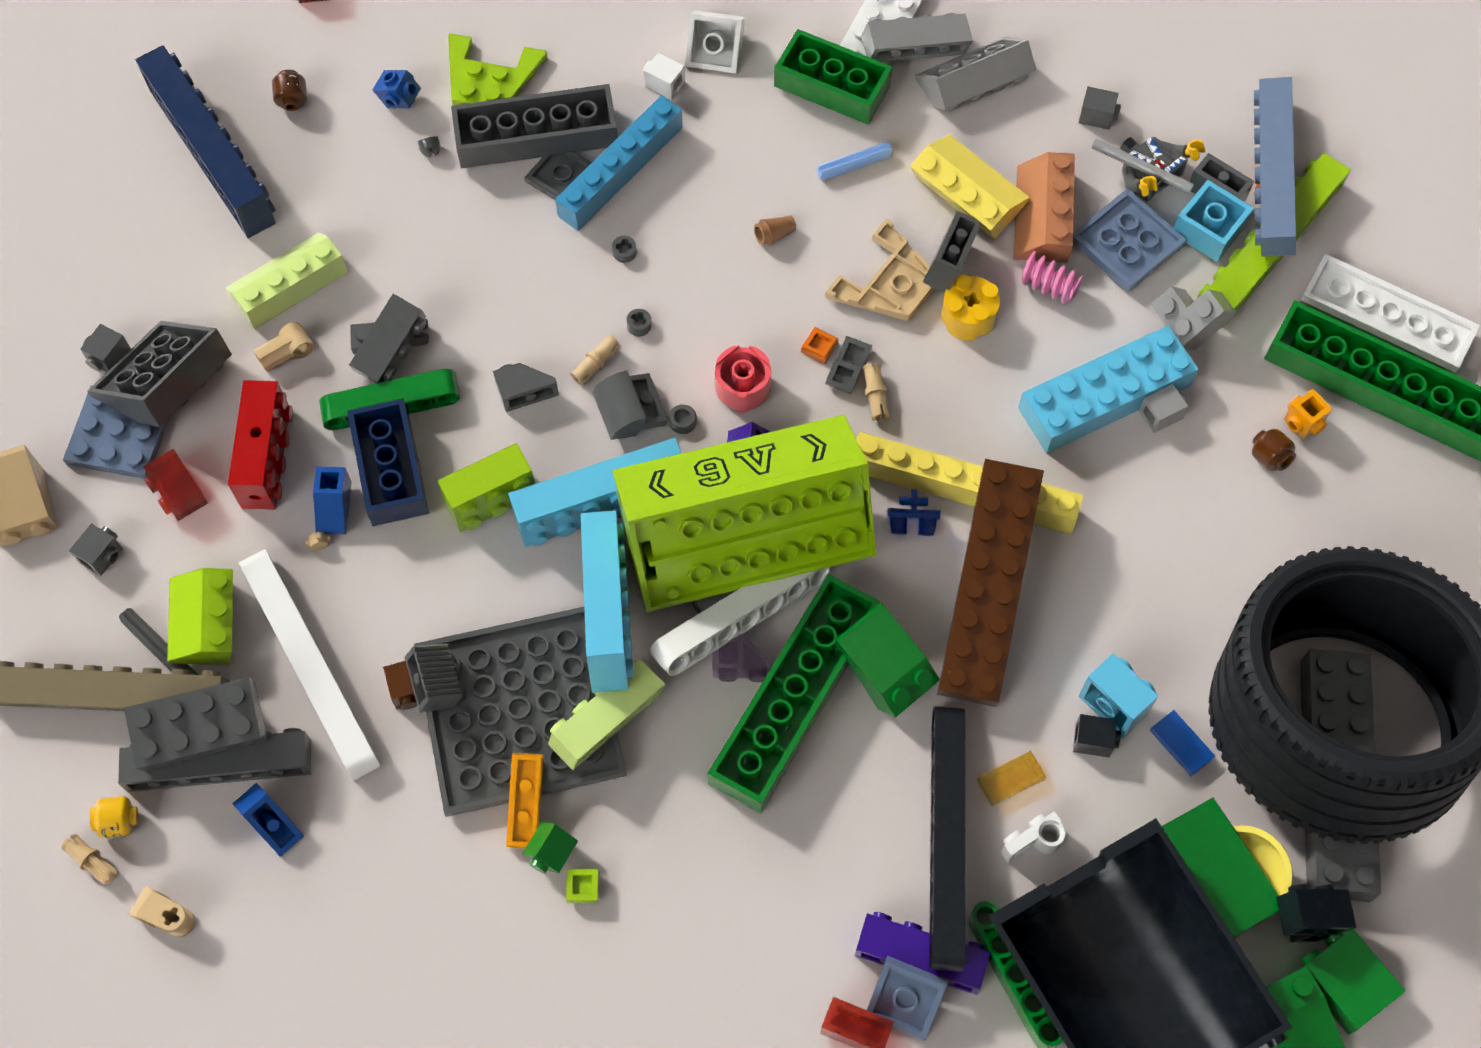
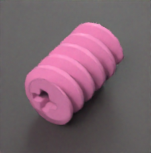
M1034 251L1023 270L1022 284L1028 285L1032 281L1031 288L1033 290H1037L1042 285L1041 293L1043 295L1048 294L1052 290L1051 298L1053 300L1062 295L1061 303L1063 305L1067 304L1078 292L1084 275L1075 280V270L1065 275V265L1055 270V260L1047 266L1045 265L1046 256L1043 255L1036 261V251Z

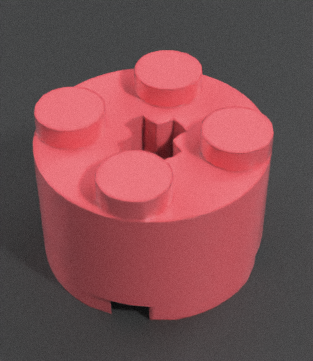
M739 345L726 349L719 355L715 366V390L721 402L739 413H746L765 402L771 391V366L768 357L763 351L753 346L739 348Z

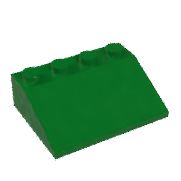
M1214 797L1162 826L1235 939L1279 912L1276 899L1279 894Z

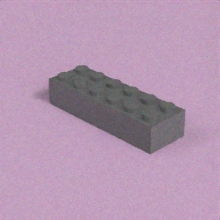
M610 84L451 106L456 149L461 168L538 158L547 154H551V156L566 154L568 151L580 152L608 148L618 138Z

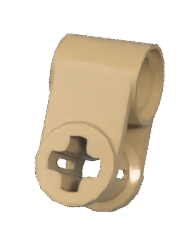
M148 886L144 887L129 913L130 916L176 937L188 935L195 925L193 913ZM175 917L180 918L177 923L173 922Z

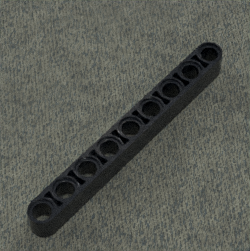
M934 706L931 726L930 970L963 972L965 964V709Z

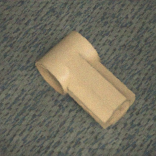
M291 322L280 330L279 336L253 351L264 370L268 372L292 357L294 359L306 357L313 351L314 343L299 322Z

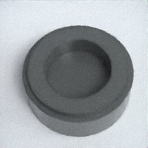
M684 404L677 405L669 412V426L674 432L687 434L696 427L697 415L692 407Z

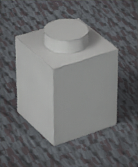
M1172 384L1145 397L1139 412L1152 431L1156 433L1182 420L1188 409V403L1185 395L1180 391L1178 392Z

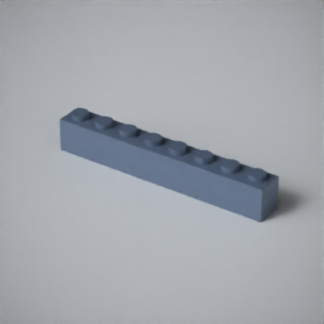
M1292 77L1259 79V90H1254V106H1259V109H1254V125H1260V128H1254V145L1260 144V148H1254L1255 164H1260V167L1255 168V184H1260V187L1255 188V204H1261V208H1255V225L1261 224V229H1255V246L1261 245V257L1296 255Z

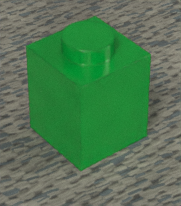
M541 822L522 854L531 860L529 865L543 874L547 871L559 873L578 840L556 824Z

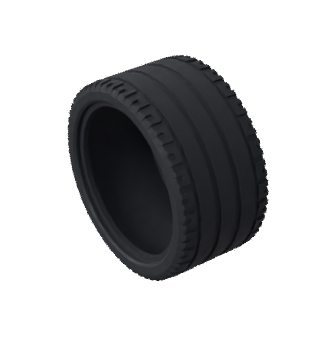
M1347 546L1346 549L1334 547L1333 550L1324 548L1318 553L1311 551L1306 556L1299 555L1295 560L1290 559L1283 566H1278L1274 572H1270L1259 583L1247 600L1214 671L1208 701L1210 703L1208 709L1210 715L1209 722L1210 727H1213L1212 736L1217 741V750L1222 752L1221 758L1223 762H1227L1229 765V772L1235 774L1237 783L1239 785L1243 784L1248 795L1252 794L1256 798L1255 801L1259 805H1265L1267 807L1266 810L1271 814L1274 812L1279 815L1280 820L1285 821L1286 819L1292 823L1291 826L1304 828L1305 832L1309 834L1312 832L1318 833V837L1321 838L1326 836L1332 837L1333 841L1343 839L1347 843L1360 841L1361 844H1368L1369 841L1381 843L1384 839H1387L1390 842L1399 837L1401 839L1405 838L1411 833L1416 834L1439 820L1460 799L1480 772L1481 605L1477 601H1473L1467 591L1463 592L1459 589L1460 586L1456 582L1451 583L1447 580V576L1436 573L1434 568L1429 567L1428 569L1422 566V562H1413L1407 556L1399 557L1394 552L1384 553L1381 549L1376 548L1374 551L1369 550L1368 547L1355 549L1354 546ZM1331 637L1353 641L1384 654L1404 668L1428 696L1438 719L1441 747L1416 755L1386 756L1360 751L1330 738L1310 724L1289 702L1276 679L1270 651L1299 639Z

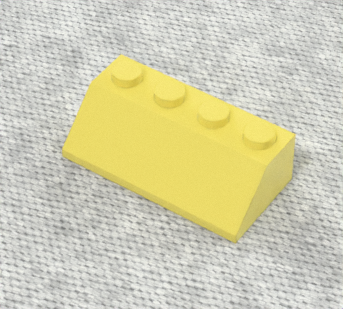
M950 134L928 145L910 165L917 179L956 210L981 222L980 229L994 240L1030 200L1028 195Z

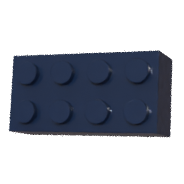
M404 398L348 410V419L366 513L372 526L430 514L410 415Z

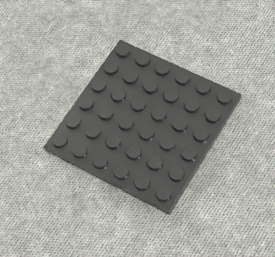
M584 607L414 644V646L448 644V649L455 658L454 671L456 672L457 680L462 683L463 687L462 699L453 709L426 712L443 810L446 817L509 803L512 753L544 754L541 795L627 776L618 732L574 770L548 745L552 734L550 732L551 728L562 718L567 721L574 715L572 711L580 702L585 699L589 702L596 696L591 690L586 657Z

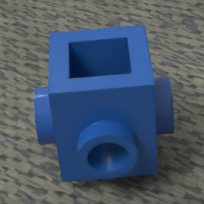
M384 70L372 90L386 108L396 109L410 108L415 102L421 87L414 80V76L407 70Z

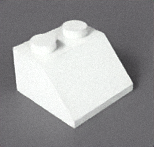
M696 10L690 13L685 67L736 73L743 43L745 17Z

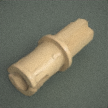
M77 834L70 835V838L74 840L73 842L66 838L61 849L79 863L81 870H87L102 884H110L117 876L116 869L100 856L98 849H92Z

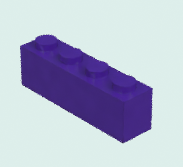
M874 912L873 915L866 914L855 952L856 957L884 965L887 956H890L948 980L947 986L975 995L979 993L990 952L985 951L983 945L972 941L965 942L963 972L930 970L929 933L922 931V926L905 921L904 925L891 921V916L881 912Z

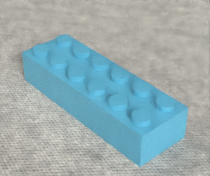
M1168 325L1023 392L1018 409L1047 454L1138 411L1145 397L1173 384L1178 391H1181L1191 386L1199 369Z
M676 438L508 493L525 547L542 545L548 539L556 536L565 537L571 535L575 530L581 528V513L616 510L617 518H621L612 470L681 454Z
M616 510L581 513L586 657L592 693L629 690L628 677H634L631 655L628 587H623L627 586L628 581L626 542L620 541L625 540L623 522H617Z

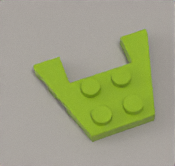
M449 33L452 104L454 106L518 97L522 92L521 88L527 80H531L536 74L535 70L538 66L544 64L547 60V51L524 47L517 68L468 60L473 45L472 37Z

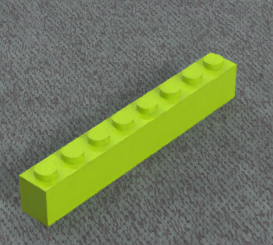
M1323 153L1317 161L1312 159L1304 170L1305 175L1302 178L1298 176L1295 179L1296 241L1342 188L1351 171L1350 168L1326 153ZM1253 229L1244 240L1246 245L1242 249L1239 247L1235 249L1228 260L1230 262L1227 267L1222 265L1213 277L1215 281L1211 286L1206 284L1199 292L1197 298L1208 289L1222 292L1235 311L1238 312L1284 256L1261 257V245L1255 246V230Z

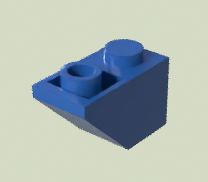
M316 467L313 489L316 532L346 534L352 481L345 467Z

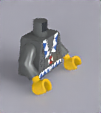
M1129 137L1120 147L1122 151L1178 177L1183 175L1188 161L1187 158L1197 161L1200 158L1199 153L1206 152L1204 143L1200 139L1193 140L1188 145H1176L1160 141L1156 137H1150L1140 145L1132 137ZM1123 164L1122 175L1126 189L1138 192L1146 202L1169 186V184L1156 179L1154 176H1149Z

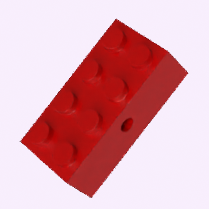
M243 380L228 478V486L241 509L276 510L277 499L282 498L280 477L281 473H285L286 459L283 455L284 448L289 446L290 436L287 427L288 422H292L293 408L292 405L288 404L286 392L282 391L278 381Z

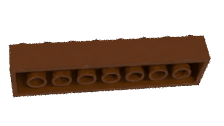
M985 459L937 695L997 707L999 703L1044 470Z

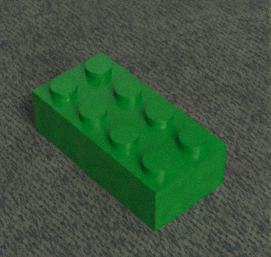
M797 29L774 67V87L869 125L891 86L893 67Z

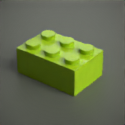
M517 443L437 480L445 505L460 532L473 530L491 517L502 516L508 509L512 508L508 493L535 484L532 469Z

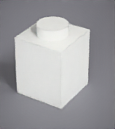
M657 53L652 61H647L644 66L645 87L670 100L673 99L685 83V66L660 53Z

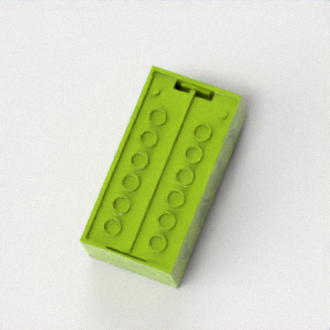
M845 414L612 470L630 559L646 612L735 591L741 587L767 583L877 555L868 463Z

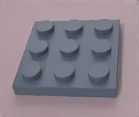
M1128 188L1073 232V244L1127 292H1130L1184 247L1187 241L1185 237Z
M87 393L63 461L66 465L148 479L168 422L160 427L140 424Z

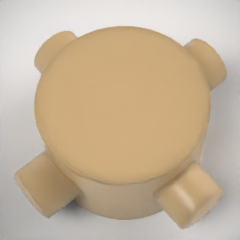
M316 532L308 536L305 546H310L313 551L322 550L328 546L327 542H331L330 536L326 537L324 532Z

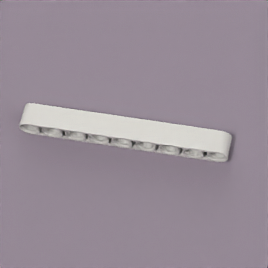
M266 549L238 562L351 779L355 781L381 767Z

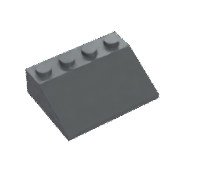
M160 321L87 392L91 397L140 424L160 427L169 421L170 416L179 407L188 402V398L197 389L206 384V380L215 371L223 367L224 362L232 353L217 328Z

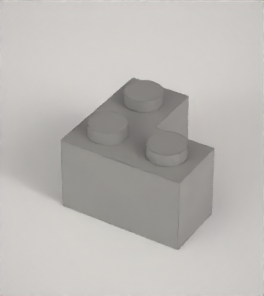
M1171 286L1150 304L1166 326L1169 325L1182 346L1194 350L1238 314L1222 292L1210 289L1193 301L1185 289Z

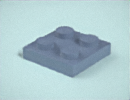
M887 956L865 1016L926 1040L948 980Z

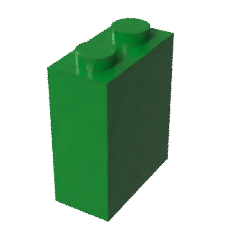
M1354 929L1349 930L1345 934L1341 933L1329 937L1325 940V943L1328 945L1325 950L1319 953L1315 948L1301 959L1304 963L1303 967L1308 966L1322 990L1333 1017L1348 1035L1360 1029L1406 992Z

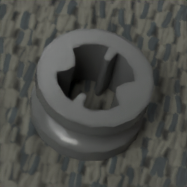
M625 235L617 237L612 243L614 258L623 263L632 261L637 254L634 239ZM623 245L628 246L626 253H621L620 249L623 248Z
M644 309L630 311L627 315V330L629 333L638 337L648 334L652 326L649 312ZM638 319H643L644 325L640 323V326L634 325V320L638 322Z

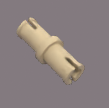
M608 334L593 351L590 350L585 354L586 358L570 373L573 380L579 385L584 386L585 382L598 369L602 370L606 366L605 362L621 348V345L618 344L619 342Z
M875 362V368H873V363H868L863 366L867 386L865 396L870 402L872 420L878 421L879 416L880 421H883L890 417L886 401L887 387L883 385L881 365Z

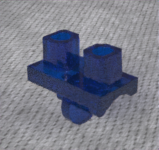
M911 489L910 497L899 496V505L910 506V509L888 508L886 510V519H889L891 534L906 535L907 520H918V535L920 536L934 535L936 521L940 520L941 510L917 509V506H928V498L917 497V489Z

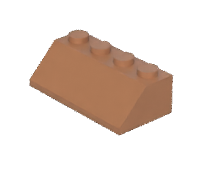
M1047 152L1017 166L1016 187L1028 195L1030 200L1015 216L1013 259L1028 260L1031 254L1036 251V261L1044 255L1046 256L1045 262L1055 260L1057 263H1068L1073 247L1075 154Z

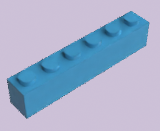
M661 95L555 198L558 217L579 231L683 128L682 109Z

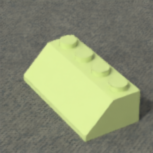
M318 232L225 289L255 329L347 274L348 271L338 249L328 236Z

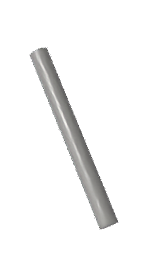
M1097 138L1092 144V149L1149 176H1154L1156 179L1185 193L1190 194L1193 189V183Z

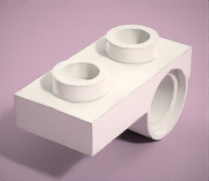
M1055 811L1048 816H1045L1044 813L1038 815L1029 822V829L1023 833L1017 830L1004 839L1005 845L1001 855L1009 863L1032 846H1035L1038 851L1044 854L1056 852L1065 838V828L1061 823V819ZM1041 832H1053L1057 841L1047 842L1042 837Z

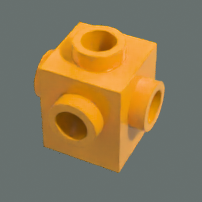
M1312 389L1302 397L1300 395L1287 405L1289 410L1283 420L1293 433L1298 434L1304 440L1310 434L1316 436L1326 428L1328 424L1325 421L1333 408Z

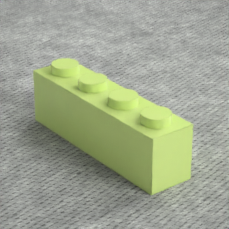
M641 659L633 664L634 677H628L629 690L594 693L596 696L588 702L585 699L572 711L574 715L567 721L562 718L551 728L550 732L552 734L548 745L572 770L578 767L661 694L665 683Z

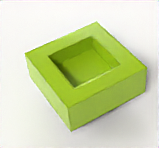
M567 869L566 902L599 903V870Z

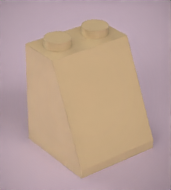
M25 445L1 451L0 546L14 545L22 539L42 536L50 530L57 529L58 526L44 469Z

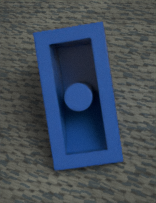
M257 783L232 803L279 857L304 837Z

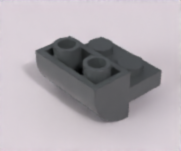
M628 371L618 372L602 380L592 392L611 440L637 436L640 430L663 427L668 422L650 373L629 376Z

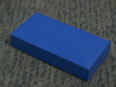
M1175 710L1150 729V732L1190 777L1215 757L1213 752Z

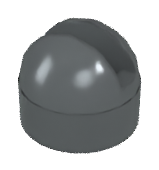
M438 136L417 141L419 150L426 157H430L431 150L434 156L440 151Z

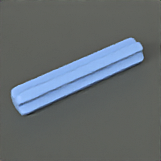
M884 142L818 165V176L821 180H826L887 159L892 156V147L889 142Z

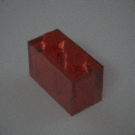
M174 449L143 466L148 474V477L144 478L152 493L159 491L162 498L157 501L166 515L172 512L177 521L208 504Z
M833 997L820 1034L853 1048H885L894 1021Z

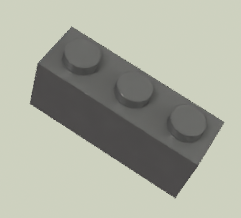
M959 211L956 212L943 236L923 283L945 293L946 289H951L961 271L981 222Z
M393 293L349 366L355 372L374 383L392 380L397 371L395 366L400 358L404 359L408 355L412 346L410 342L414 335H419L425 327L426 320L424 319L426 315L424 312Z

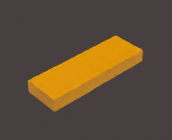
M512 753L506 847L526 848L539 827L544 754Z

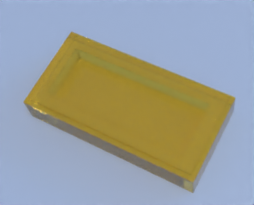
M1029 751L978 777L977 782L993 807L1044 781L1046 775L1033 753Z

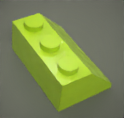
M200 568L169 579L167 663L229 665L232 654L233 569Z

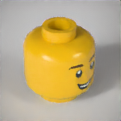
M125 796L100 798L96 805L90 809L91 830L96 831L101 838L126 837L131 833L133 825H138L139 822L138 807L132 806L130 799Z

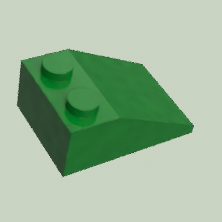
M881 603L835 639V642L877 709L895 718L940 681L927 657Z
M1308 966L1266 986L1292 1026L1291 1029L1285 1032L1288 1039L1273 1048H1345L1326 998Z

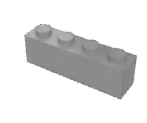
M947 13L941 16L923 15L917 18L899 17L894 20L875 19L867 22L861 35L866 56L879 62L966 54L973 42L966 13Z

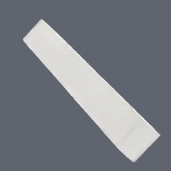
M828 567L767 583L741 587L655 641L650 649V656L670 676H675L822 584L830 569Z

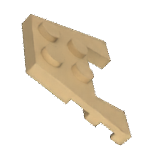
M886 218L874 232L872 241L893 254L864 289L839 275L827 289L825 298L909 321L934 289L923 283L930 265L919 253H915L908 245V240L904 235H900L895 230L891 220Z

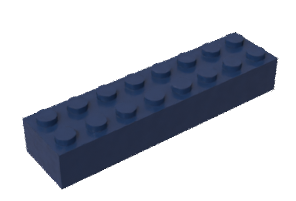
M162 45L136 58L135 61L150 93L246 237L250 238L276 224L272 214L276 210L268 198L270 195L262 182L258 183L255 179L257 177L250 163L245 164L243 161L244 156L237 144L233 145L230 142L231 137L224 125L220 126L216 123L219 121L212 107L208 108L204 105L206 100L199 89L195 90L189 73L186 70L182 71L180 69L182 65L174 52L169 54L165 46Z

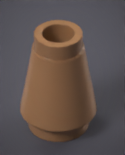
M791 215L760 219L759 223L754 225V234L758 243L768 246L796 230V223Z

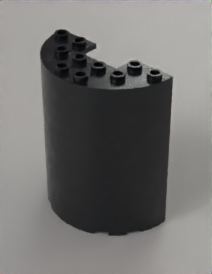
M1157 818L1100 850L1097 858L1049 886L1043 883L988 916L1067 1048H1260L1265 1044L1273 1048L1288 1039L1285 1032L1292 1028L1291 1024Z

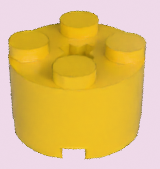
M966 274L957 276L951 289H946L944 294L941 319L947 327L946 330L952 336L966 341L976 340L977 337L989 334L994 328L1000 305L998 287L978 276H968Z

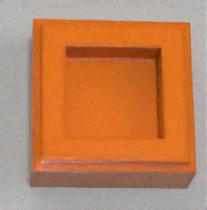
M814 326L801 347V353L826 364L838 345L839 338Z

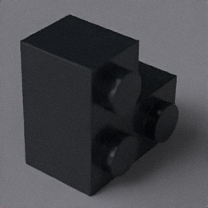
M1300 884L1288 887L1289 892L1276 897L1283 934L1290 936L1291 943L1319 942L1357 928L1348 889H1334V885L1331 884L1308 889V885Z

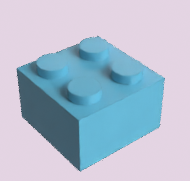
M1207 180L1178 215L1174 229L1187 239V244L1218 262L1247 226L1254 208Z
M1113 653L1087 677L1078 697L1099 717L1117 719L1116 730L1121 731V738L1123 739L1148 715L1158 695L1155 693V688L1150 682L1145 679L1141 680L1133 672L1132 666L1125 659L1118 658Z

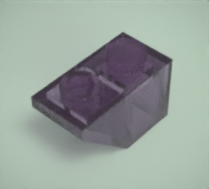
M743 634L737 635L730 642L713 652V678H719L720 681L732 682L737 678H749L752 682H763L773 666V662Z

